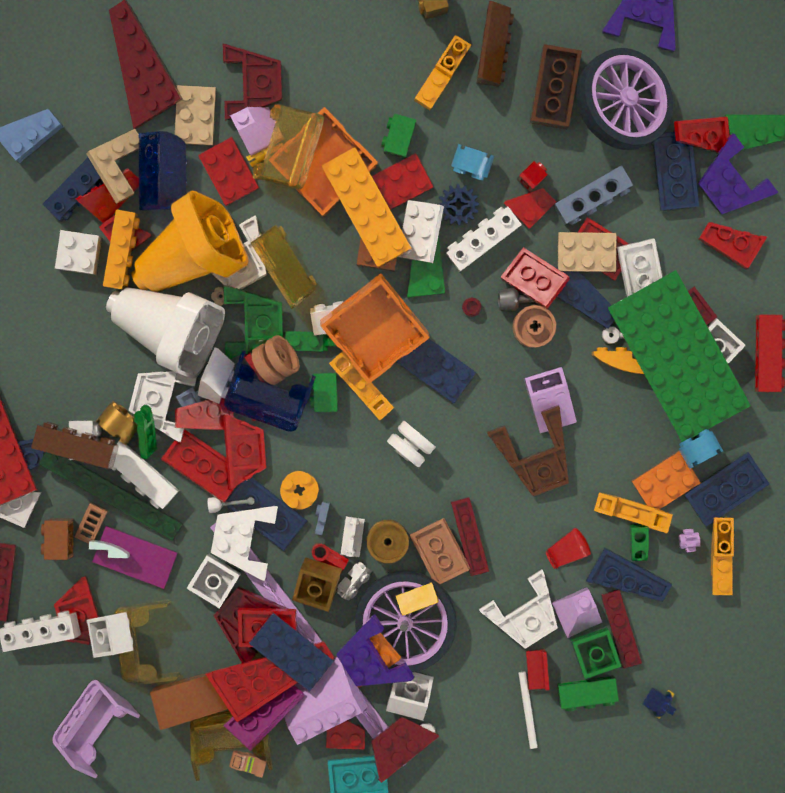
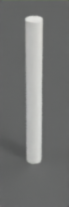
M524 671L518 674L530 749L537 748L527 676Z

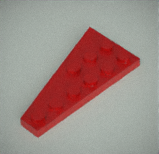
M324 641L314 644L331 659H334ZM266 657L205 673L236 722H239L298 683Z

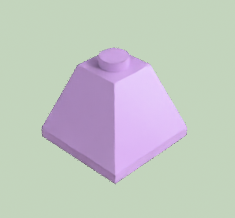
M247 107L231 115L250 156L285 139L269 107Z
M587 587L552 602L567 638L602 623L596 604Z

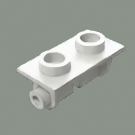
M346 516L341 555L360 557L365 519Z
M360 561L358 564L355 563L348 572L352 577L351 581L344 577L337 586L336 592L348 601L354 598L358 593L359 587L369 580L372 570L365 567Z

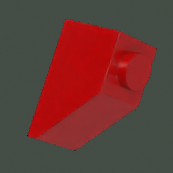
M534 161L518 176L517 180L531 192L548 175L546 173L547 169L542 163Z

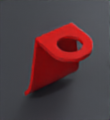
M574 528L547 549L546 555L552 567L557 569L559 566L591 555V551L582 533L577 528Z

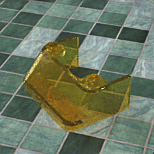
M170 600L121 606L114 612V614L127 613L130 622V634L133 639V651L118 654L121 677L125 682L150 684L174 681L179 678L180 672L157 675L154 666L150 664L140 665L135 627L143 626L148 622L149 609L168 607L171 604Z
M230 711L214 713L190 721L191 764L196 781L200 780V765L211 763L214 759V751L245 747L224 727L233 717ZM268 733L252 751L256 756H266L270 771L273 770L270 734Z

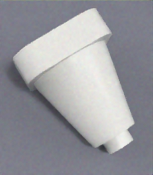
M127 287L121 292L114 291L106 305L107 312L111 313L112 322L154 353L157 364L190 378L197 377L203 370L225 318V309L190 292L180 297Z

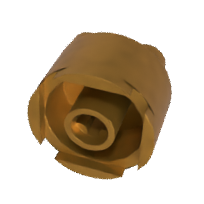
M114 401L107 406L96 420L104 430L113 437H119V441L125 445L137 432L138 425L134 422L135 417L129 414L127 409Z

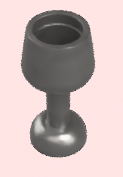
M515 288L498 291L499 310L515 311L518 309L519 303L535 302L526 295H519Z

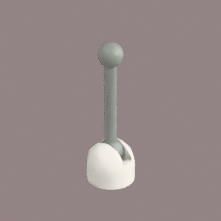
M212 497L208 498L209 513H216L221 510L222 506L246 503L253 505L255 500L249 497L247 500L222 503L217 498Z

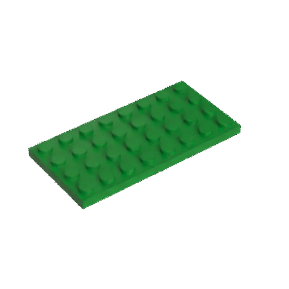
M676 270L608 307L682 442L693 438L698 433L751 406Z

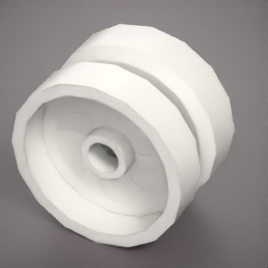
M403 421L398 430L405 438L402 439L397 434H392L387 442L395 448L399 455L407 461H411L419 468L425 459L418 452V449H421L426 454H431L436 447L407 422Z

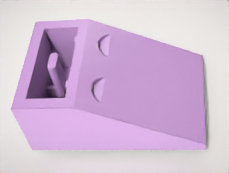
M562 367L523 378L540 433L548 431L541 411L556 405L560 406L562 427L577 422Z

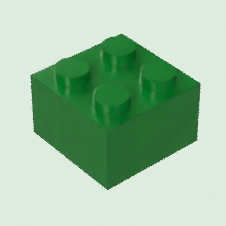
M607 627L571 639L578 664L585 679L622 667Z

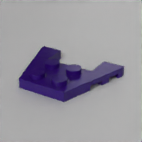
M622 0L602 33L619 37L624 18L662 28L657 48L674 52L676 46L673 0Z
M733 133L729 136L728 141L721 148L718 156L698 183L721 214L778 193L768 178L764 179L752 190L729 161V159L744 148Z
M375 614L337 652L338 659L356 686L412 681L415 676L406 662L388 669L369 639L384 630Z

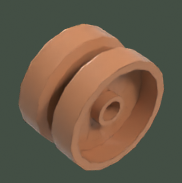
M532 305L525 307L517 313L513 320L512 330L514 337L520 344L526 347L537 348L544 346L552 340L556 332L555 318L543 306ZM533 323L537 325V329L535 331H533V329H530V325Z
M276 335L252 351V361L256 370L269 384L276 385L299 370L300 365L297 354L290 343L282 336Z

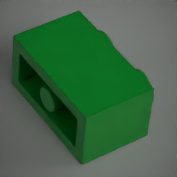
M395 113L393 118L389 117L386 127L390 129L388 137L384 136L381 147H384V153L406 159L416 119Z
M337 373L313 374V378H310V389H314V397H310V408H314V412H337Z

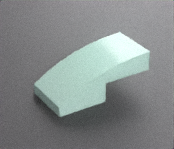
M97 540L89 541V549L108 550V558L130 557L128 551L112 543Z

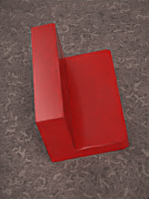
M527 650L526 661L529 690H550L546 650Z

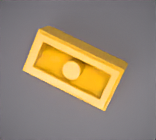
M432 582L396 596L402 616L439 602Z

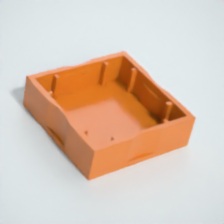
M325 107L304 126L295 138L288 141L269 160L279 173L323 218L340 202V199L325 174L322 165L355 147L369 173L378 166L376 159L346 132L344 126Z
M381 273L320 320L321 328L336 346L345 352L351 364L368 384L391 368L398 359L408 355L430 338L429 331Z

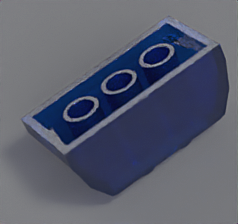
M167 131L139 133V210L170 209L172 203L186 194V143L179 136Z

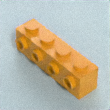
M116 210L103 282L104 287L123 290L125 286L128 287L130 275L127 274L129 267L131 268L133 263L131 251L136 245L134 234L140 222V218H137L138 214Z

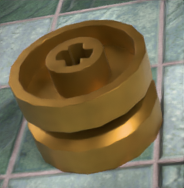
M382 520L371 527L367 536V548L373 558L382 563H394L406 554L409 547V537L405 528L399 522ZM389 538L392 542L385 545L384 540Z

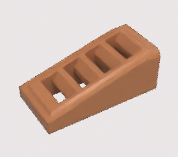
M91 502L84 514L75 538L88 544L89 541L95 540L108 510ZM94 511L100 514V518L92 515L91 512ZM88 518L98 521L97 525L88 521ZM85 524L95 528L94 532L85 528ZM84 531L92 536L88 538L82 535L81 532Z

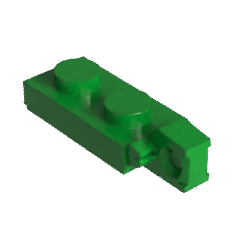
M285 331V339L295 351L323 352L328 351V346H336L331 338H328L327 334L314 335L313 332Z

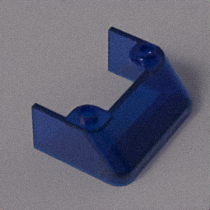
M242 350L224 401V406L229 411L288 432L295 431L307 404L316 376L312 375L308 387L296 384L291 387L290 391L254 379L255 371L250 366L242 364L246 351Z

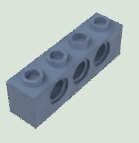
M621 165L555 203L554 207L564 225L570 223L572 226L581 220L579 217L585 213L589 216L598 211L596 209L597 206L603 204L605 207L614 201L613 197L619 194L622 197L631 192L629 188L633 184ZM609 182L613 183L616 187L615 192L607 191L606 184ZM591 192H596L599 195L597 202L590 200L589 194ZM580 202L583 207L582 211H575L573 203Z

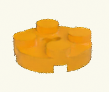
M295 471L288 474L282 481L280 488L283 501L289 507L295 509H305L311 506L317 499L319 492L316 479L304 471ZM296 485L305 488L302 492L303 495L299 496L298 493L294 492L297 488Z

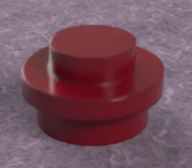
M473 297L466 299L462 305L463 312L470 317L478 315L481 311L480 301Z

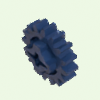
M459 184L456 185L455 189L450 185V191L443 190L445 196H439V200L442 203L438 205L444 206L443 214L446 215L443 220L446 221L449 218L451 225L454 221L457 222L458 226H460L461 221L468 224V218L474 219L472 213H478L475 207L479 206V203L474 201L478 196H472L473 189L467 191V185H464L463 189L460 188ZM455 193V197L451 201H446L451 194ZM462 193L466 194L470 200H465L462 197ZM457 200H460V203L464 204V206H461L460 210H457V207L453 206V204H455ZM471 208L470 212L462 217V212L465 209ZM447 209H451L455 213V217L450 215Z

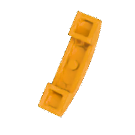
M344 351L329 363L379 420L394 408L372 382L368 384L351 364Z
M601 492L598 494L594 509L596 512L642 524L664 533H668L673 514Z

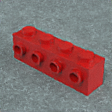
M756 315L755 392H782V388L785 386V379L782 377V369L785 368V358H782V350L785 349V338H782V331H785L783 315Z

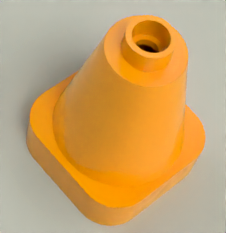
M192 190L172 203L171 211L174 219L136 259V270L132 272V278L139 289L159 292L210 273L228 278L248 265V256L234 221L226 208L218 201Z

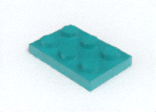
M374 755L328 760L331 793H389L387 779L382 783L378 780Z

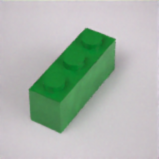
M614 676L557 683L560 707L565 709V711L577 710L576 707L584 706V709L595 708L596 704L611 706L614 705V702L619 701L616 678Z

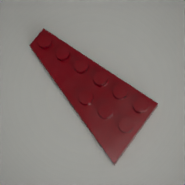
M123 0L109 9L133 129H137L183 98L128 1Z

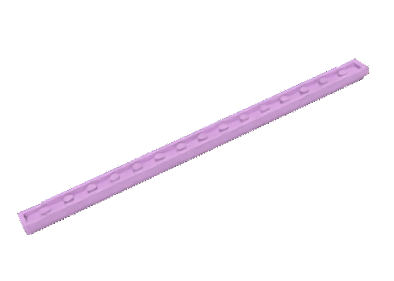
M216 523L210 527L213 532L215 531ZM250 547L248 560L261 562ZM268 569L265 581L245 572L264 598L288 609H296L297 632L313 644L322 642V639ZM359 689L368 707L356 717L374 739L389 726Z

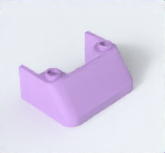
M93 680L88 684L55 731L53 744L73 769L97 778L98 775L90 766L96 758L94 742L113 715L122 718L128 713L139 718L140 714L122 696L103 683Z

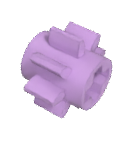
M684 529L683 534L679 535L680 548H685L687 553L695 552L696 547L700 546L699 533H694L693 529Z

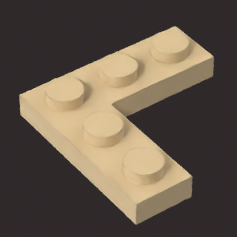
M136 129L87 152L88 158L116 204L134 194L115 161L145 146Z

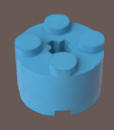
M458 144L451 164L454 167L453 171L465 174L466 171L472 173L471 177L483 180L484 177L488 178L495 156L490 155V158L486 157L487 153L466 146L463 150L461 149L462 145Z
M706 429L696 435L697 439L692 440L689 438L679 444L681 448L678 450L689 469L694 467L692 463L696 466L723 451L713 431Z

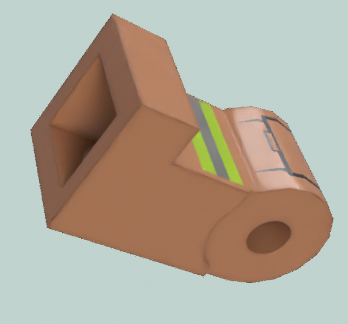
M233 751L229 767L262 778L268 758L248 752Z

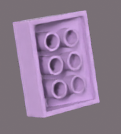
M338 657L333 659L334 662L310 692L301 684H295L305 696L284 718L297 745L361 714L368 707L358 687L354 684Z

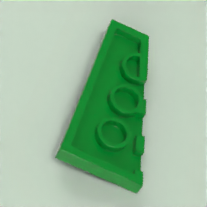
M724 115L728 117L729 136L732 133L736 135L744 146L742 150L785 140V115Z
M439 235L433 263L412 260L407 298L445 294Z

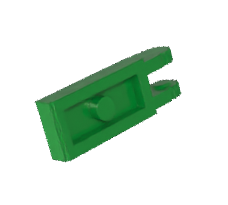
M144 404L140 411L138 410L134 414V422L138 425L137 433L140 455L143 459H148L157 450L152 408L147 404Z

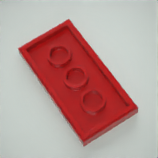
M185 429L181 443L174 440L161 458L164 463L222 503L226 502L235 489L228 488L226 457Z

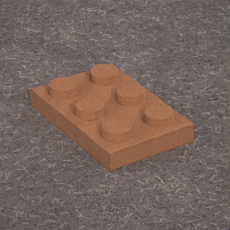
M445 518L410 534L431 578L439 584L471 569Z

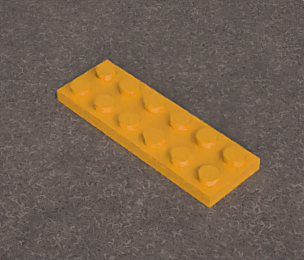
M355 147L322 165L325 174L377 267L411 250L407 239Z

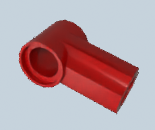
M316 543L311 549L315 560L341 568L342 571L349 561L348 558L327 547L324 543ZM323 547L325 549L324 556H316V548Z

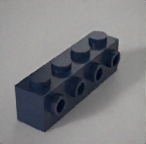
M88 157L43 203L61 222L71 218L74 214L73 210L77 206H82L75 198L81 195L84 196L96 186H101L99 183L102 179Z

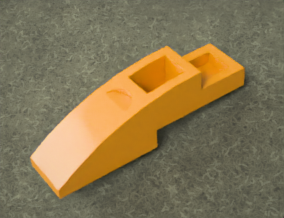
M457 35L453 37L416 95L415 102L429 111L432 109L461 64L471 44Z
M599 347L597 351L592 352L593 357L608 366L630 373L644 374L636 358L632 359V351H627V347H616V351H608V347Z
M714 518L711 546L712 595H732L734 518Z

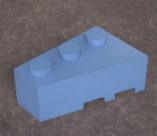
M49 109L0 127V142L11 156L21 163L64 126Z

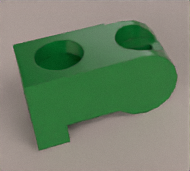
M629 524L631 560L648 561L649 527L642 524Z

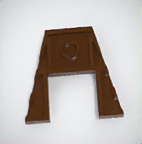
M559 405L541 411L554 447L519 460L505 425L487 432L532 496L569 483Z

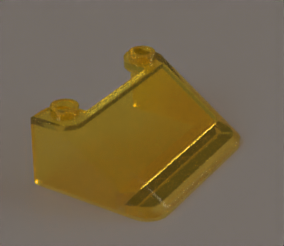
M275 104L270 111V118L275 120L276 123L264 163L257 162L254 165L253 178L277 187L300 190L303 188L308 176L324 117L318 113Z
M275 224L250 239V243L287 303L293 309L316 291L315 286L318 284L312 275L308 277L284 237L287 234L283 227H277Z

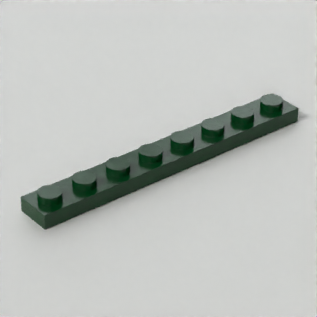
M45 452L39 462L41 466L172 541L182 525L178 520L77 462L69 460V458Z

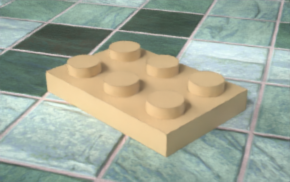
M177 85V89L183 99L176 103L174 143L213 146L216 87Z
M558 232V270L616 272V233Z

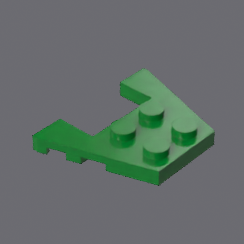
M224 285V304H244L245 341L225 342V355L229 359L253 351V349L263 343L265 344L267 340L276 335L283 337L282 302Z

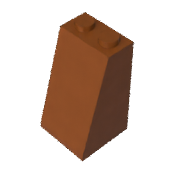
M205 673L156 686L150 692L160 730L228 709Z

